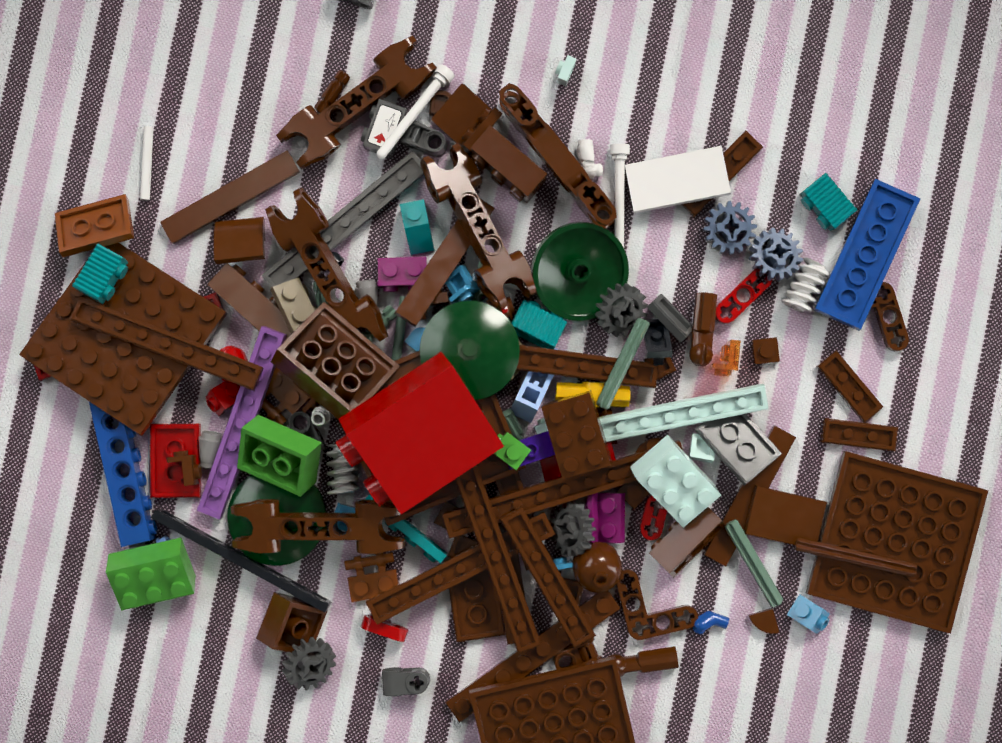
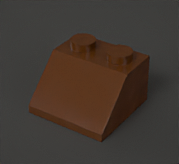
M274 592L256 639L271 649L293 652L292 645L300 646L301 639H304L306 643L309 642L310 637H314L317 640L327 611L324 613L301 599Z

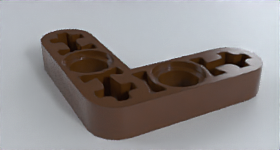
M883 282L881 289L887 290L888 294L884 296L885 300L882 297L875 298L871 308H874L885 346L891 351H900L907 347L909 337L895 291L889 283ZM886 310H891L895 314V321L891 324L886 323L883 319V313ZM899 326V329L894 330L896 336H901L902 341L899 342V347H897V344L891 343V339L894 338L893 330L887 332L886 328Z
M622 569L621 578L616 585L627 630L631 637L636 640H643L694 626L695 621L698 619V613L690 605H681L647 614L637 574L631 569ZM628 573L629 577H634L630 585L632 590L637 588V593H628L623 596L622 592L628 591L625 583H620V580L624 579V574ZM631 597H635L640 601V606L635 611H630L626 607V602ZM684 610H687L690 614L693 613V617L689 618L690 622L686 623L684 619L676 620L678 626H674V619L671 613L675 612L676 617L683 616ZM664 615L669 618L670 623L667 628L660 629L656 626V619L659 616ZM651 618L654 632H650L649 627L642 629V634L639 635L636 631H632V628L636 627V622H640L641 625L649 624L647 619Z

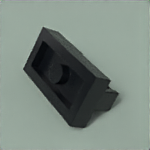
M646 319L650 324L644 335L647 359L653 358L654 366L663 365L664 358L672 357L669 330L658 319Z

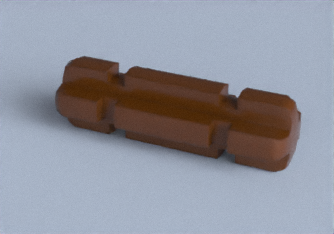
M339 70L334 76L335 80L330 82L322 94V100H318L314 108L317 112L321 113L330 104H333L342 92V86H346L350 80L349 75L344 71Z

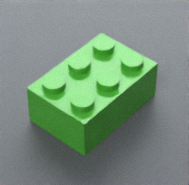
M257 415L241 428L237 468L301 497L317 481L322 442Z
M182 538L108 554L106 575L121 611L194 594L196 575Z

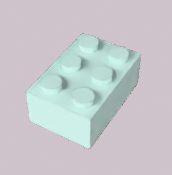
M669 435L665 436L630 466L640 484L682 527H685L721 496L714 483Z

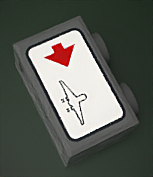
M379 99L377 105L373 104L369 114V118L372 119L369 128H364L361 136L364 149L377 153L408 113L407 108ZM398 142L386 157L393 158Z

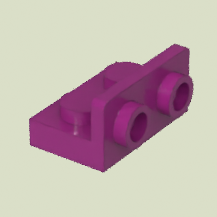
M427 257L377 258V286L383 288V292H398V288L408 287V291H410L427 266Z
M598 492L588 495L585 507L590 510L589 518L595 519L591 525L596 528V531L592 532L595 541H589V543H625V493Z

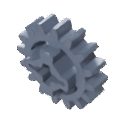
M731 201L726 203V207L719 203L717 205L718 211L714 209L709 211L712 218L706 217L704 219L709 224V226L703 228L704 232H709L705 240L713 241L712 249L719 246L720 254L725 249H728L729 255H732L735 248L740 253L743 251L742 245L746 247L751 245L748 238L754 239L756 237V234L751 232V230L757 228L756 224H751L755 215L748 216L747 212L750 208L740 209V202L735 207L732 206ZM724 213L723 221L714 224L717 217ZM735 214L739 215L744 222H741ZM729 223L731 227H735L731 234L728 229H725V226ZM745 232L743 239L736 243L737 235ZM716 234H719L721 237H723L725 243L719 240Z
M771 228L768 233L765 230L762 231L752 241L754 244L749 248V251L754 254L749 257V260L755 261L752 269L759 268L761 270L759 272L760 277L767 274L768 281H771L775 276L777 282H780L784 277L789 279L793 275L792 273L799 270L798 265L803 262V259L798 257V255L803 252V249H797L796 246L800 241H792V233L786 236L784 235V229L776 233L775 228ZM767 242L766 248L762 250L763 244ZM790 259L789 265L785 268L786 260Z

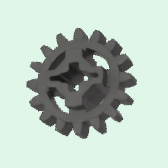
M617 283L615 290L607 288V296L600 295L603 301L602 303H596V307L600 311L595 313V316L600 319L597 322L598 325L608 334L611 333L615 337H618L620 333L627 336L628 330H632L638 318L647 317L643 309L648 306L644 302L645 295L640 293L639 289L630 286L628 283H625L624 286Z
M577 502L561 504L560 510L554 511L556 518H551V522L554 523L552 528L555 532L551 540L557 541L555 548L561 549L562 555H568V557L582 555L586 549H591L589 541H595L592 532L596 531V528L591 525L595 519L589 518L590 510L584 509V504H577Z
M310 637L307 643L304 639H301L300 646L293 644L292 648L294 651L286 652V656L289 659L282 661L285 667L282 672L290 685H294L298 690L302 686L305 690H308L310 685L317 688L320 680L325 683V676L333 674L330 667L336 666L333 660L336 658V655L332 651L331 646L327 642L325 643L322 638L316 641L314 637Z

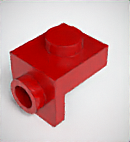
M222 382L212 388L205 396L210 410L216 412L218 416L223 415L226 410L234 406L240 386L231 382Z

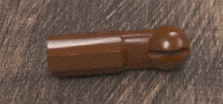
M695 293L692 343L689 358L696 366H706L713 358L712 345L718 294Z
M675 646L640 651L637 655L623 657L620 654L608 656L616 657L620 677L629 672L640 671L641 673L679 667Z

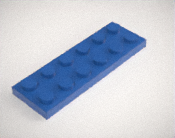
M878 179L873 181L814 311L855 330L860 331L920 202V198Z

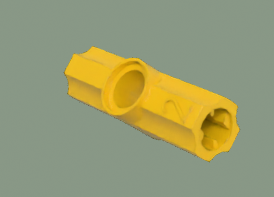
M556 382L555 400L591 390L596 404L604 383ZM620 386L610 406L629 407L630 386Z

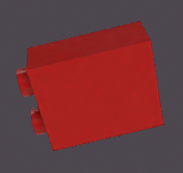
M439 352L340 417L339 421L346 435L336 441L338 448L352 468L364 461L373 473L363 483L377 505L380 507L391 500L401 515L504 447L453 365L442 352Z

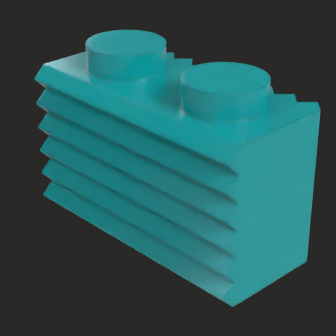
M824 173L800 193L802 197L800 201L807 210H813L816 213L818 224L825 230L827 228L830 231L834 230L857 211V208L854 207L827 173Z
M97 244L72 284V287L103 305L105 300L109 301L114 295V285L118 279H123L126 275L128 261L124 257Z
M523 300L512 321L517 336L541 348L554 349L567 321L553 312L549 313L541 309V305L534 301L527 302Z

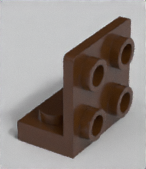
M461 84L434 114L431 121L467 153L471 151V147L490 125L493 126L502 113L496 107L491 109L465 84Z

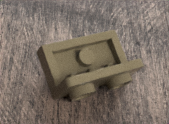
M299 277L271 288V293L292 334L317 308L311 304L308 289L305 284L301 283Z

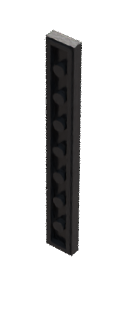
M163 509L155 510L151 516L155 521L324 613L332 603L329 599L274 569L252 560L239 550Z

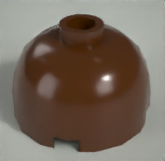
M594 542L591 545V549H586L584 554L573 557L572 568L574 577L580 586L589 592H607L621 578L622 564L620 556L616 549L607 543Z

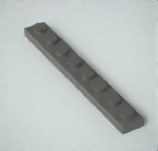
M414 151L405 156L328 220L329 227L321 231L320 234L330 251L335 249L424 175L420 164L421 160ZM313 245L311 247V254L317 258L319 251ZM295 247L263 273L262 277L273 287L301 277L308 271V268Z

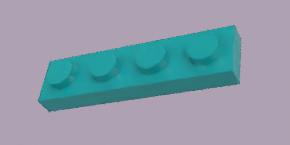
M370 493L365 498V500H374ZM406 519L388 526L394 532L400 530L405 534L404 539L411 546H420L425 551L423 555L433 563L436 560L441 563L448 554Z

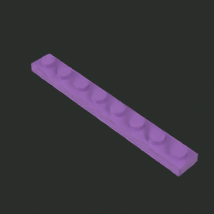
M261 326L249 362L259 365L264 369L255 391L240 386L197 511L217 519L223 517L239 472L237 465L241 428L259 415L276 367L271 363V360L276 350L284 343L287 334Z

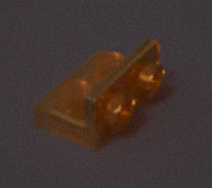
M729 340L726 342V345L721 347L720 361H724V364L713 363L709 365V370L714 371V375L731 376L732 372L738 371L741 340Z

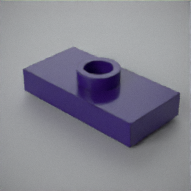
M548 431L519 440L531 449L520 466L555 455Z

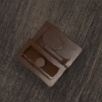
M264 217L215 222V264L265 259Z

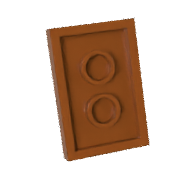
M126 194L55 213L59 253L63 258L93 250L97 244L104 247L134 239L129 199Z

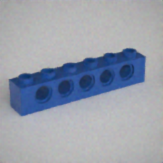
M89 402L121 547L156 539L155 534L158 532L157 524L154 519H151L150 515L152 502L150 496H146L144 488L147 485L144 471L140 470L139 465L141 453L138 447L135 448L133 439L136 437V432L120 421L118 427L113 429L109 424L112 416ZM119 439L125 445L121 453H118L115 449V443ZM124 463L130 468V473L127 477L120 473V467ZM129 487L135 491L133 501L128 500L125 495ZM133 512L139 513L141 517L138 525L131 521V514Z

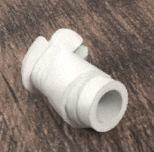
M578 140L576 152L580 165L584 168L590 179H594V176H602V164H594L593 140Z
M320 405L313 409L311 421L316 426H322L327 424L331 418H334L328 410Z

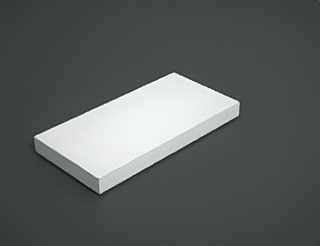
M722 146L625 165L634 214L731 195Z

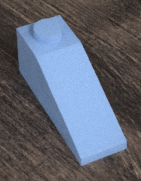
M535 372L527 373L511 407L515 416L530 423L532 422L554 375Z

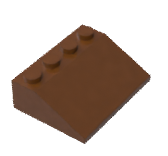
M325 302L276 350L271 360L272 364L338 420L377 394L400 367Z

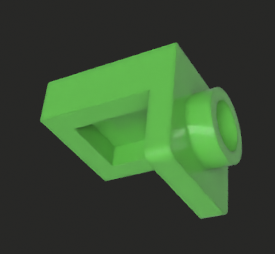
M508 432L504 435L499 433L497 436L504 447L495 452L494 455L514 470H517L531 449Z

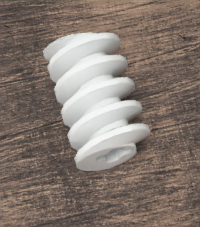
M804 257L803 261L806 264L799 266V270L802 273H796L794 276L798 282H791L790 284L794 291H787L785 295L789 300L783 299L781 302L799 312H812L813 309L808 305V302H817L812 294H821V291L816 286H825L826 283L821 279V276L829 277L830 274L822 264Z
M337 444L326 445L333 448V450L326 453L327 456L333 458L326 465L334 468V470L327 472L328 476L334 477V480L327 482V485L334 487V490L327 492V494H350L358 490L359 487L357 485L351 484V482L358 480V476L351 474V472L358 469V466L353 468L350 466Z

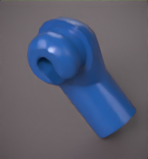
M706 611L698 616L692 627L693 631L697 634H703L705 630L713 625L726 629L729 617L712 611Z

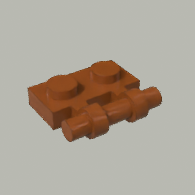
M275 367L261 408L268 414L267 417L270 420L284 425L288 420L282 413L287 409L291 414H294L310 398L288 376ZM270 394L280 402L277 407H274L266 399Z
M382 552L363 558L361 555L354 556V559L344 561L345 569H355L357 576L347 578L351 602L371 599L399 585L397 569H386V563L395 562L393 552L385 554ZM378 566L379 572L365 574L364 567Z

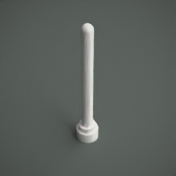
M440 64L433 72L432 83L377 151L376 155L379 159H384L439 88L449 85L454 79V73L447 66Z
M611 144L610 155L613 156L612 160H615V209L617 218L614 220V235L624 248L625 160H627V155H630V145Z

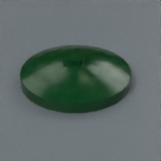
M572 222L556 228L542 240L532 260L531 274L537 291L536 295L547 309L564 319L584 321L596 318L595 313L600 311L596 307V303H602L603 300L600 295L607 296L608 287L615 290L617 283L621 286L627 283L629 264L622 244L610 231L589 222Z
M461 301L443 308L428 322L421 337L420 360L421 364H423L439 352H442L453 365L474 400H482L498 393L513 377L520 356L519 340L514 326L500 310L483 302Z
M249 475L239 484L231 497L227 520L232 539L235 540L237 537L252 535L253 526L248 518L231 514V506L234 504L251 502L258 499L279 500L280 513H327L324 498L315 484L300 497L256 476ZM289 521L290 529L298 531L297 524ZM281 540V551L275 553H254L240 550L246 556L261 564L281 566L304 558L317 546L320 540Z

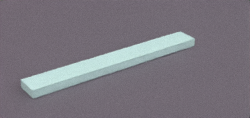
M762 383L601 416L599 418L606 442L766 410L768 409L765 385Z

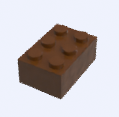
M491 125L471 147V155L476 166L482 171L486 168L492 175L491 179L499 186L506 185L510 190L509 194L518 202L523 200L528 203L546 182L547 173Z
M591 390L544 403L541 406L562 479L611 466V455Z

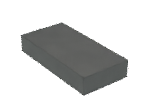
M663 294L657 296L647 306L680 343L693 331L692 325Z

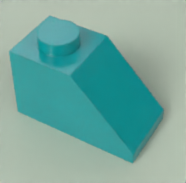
M424 199L400 204L411 256L435 251Z

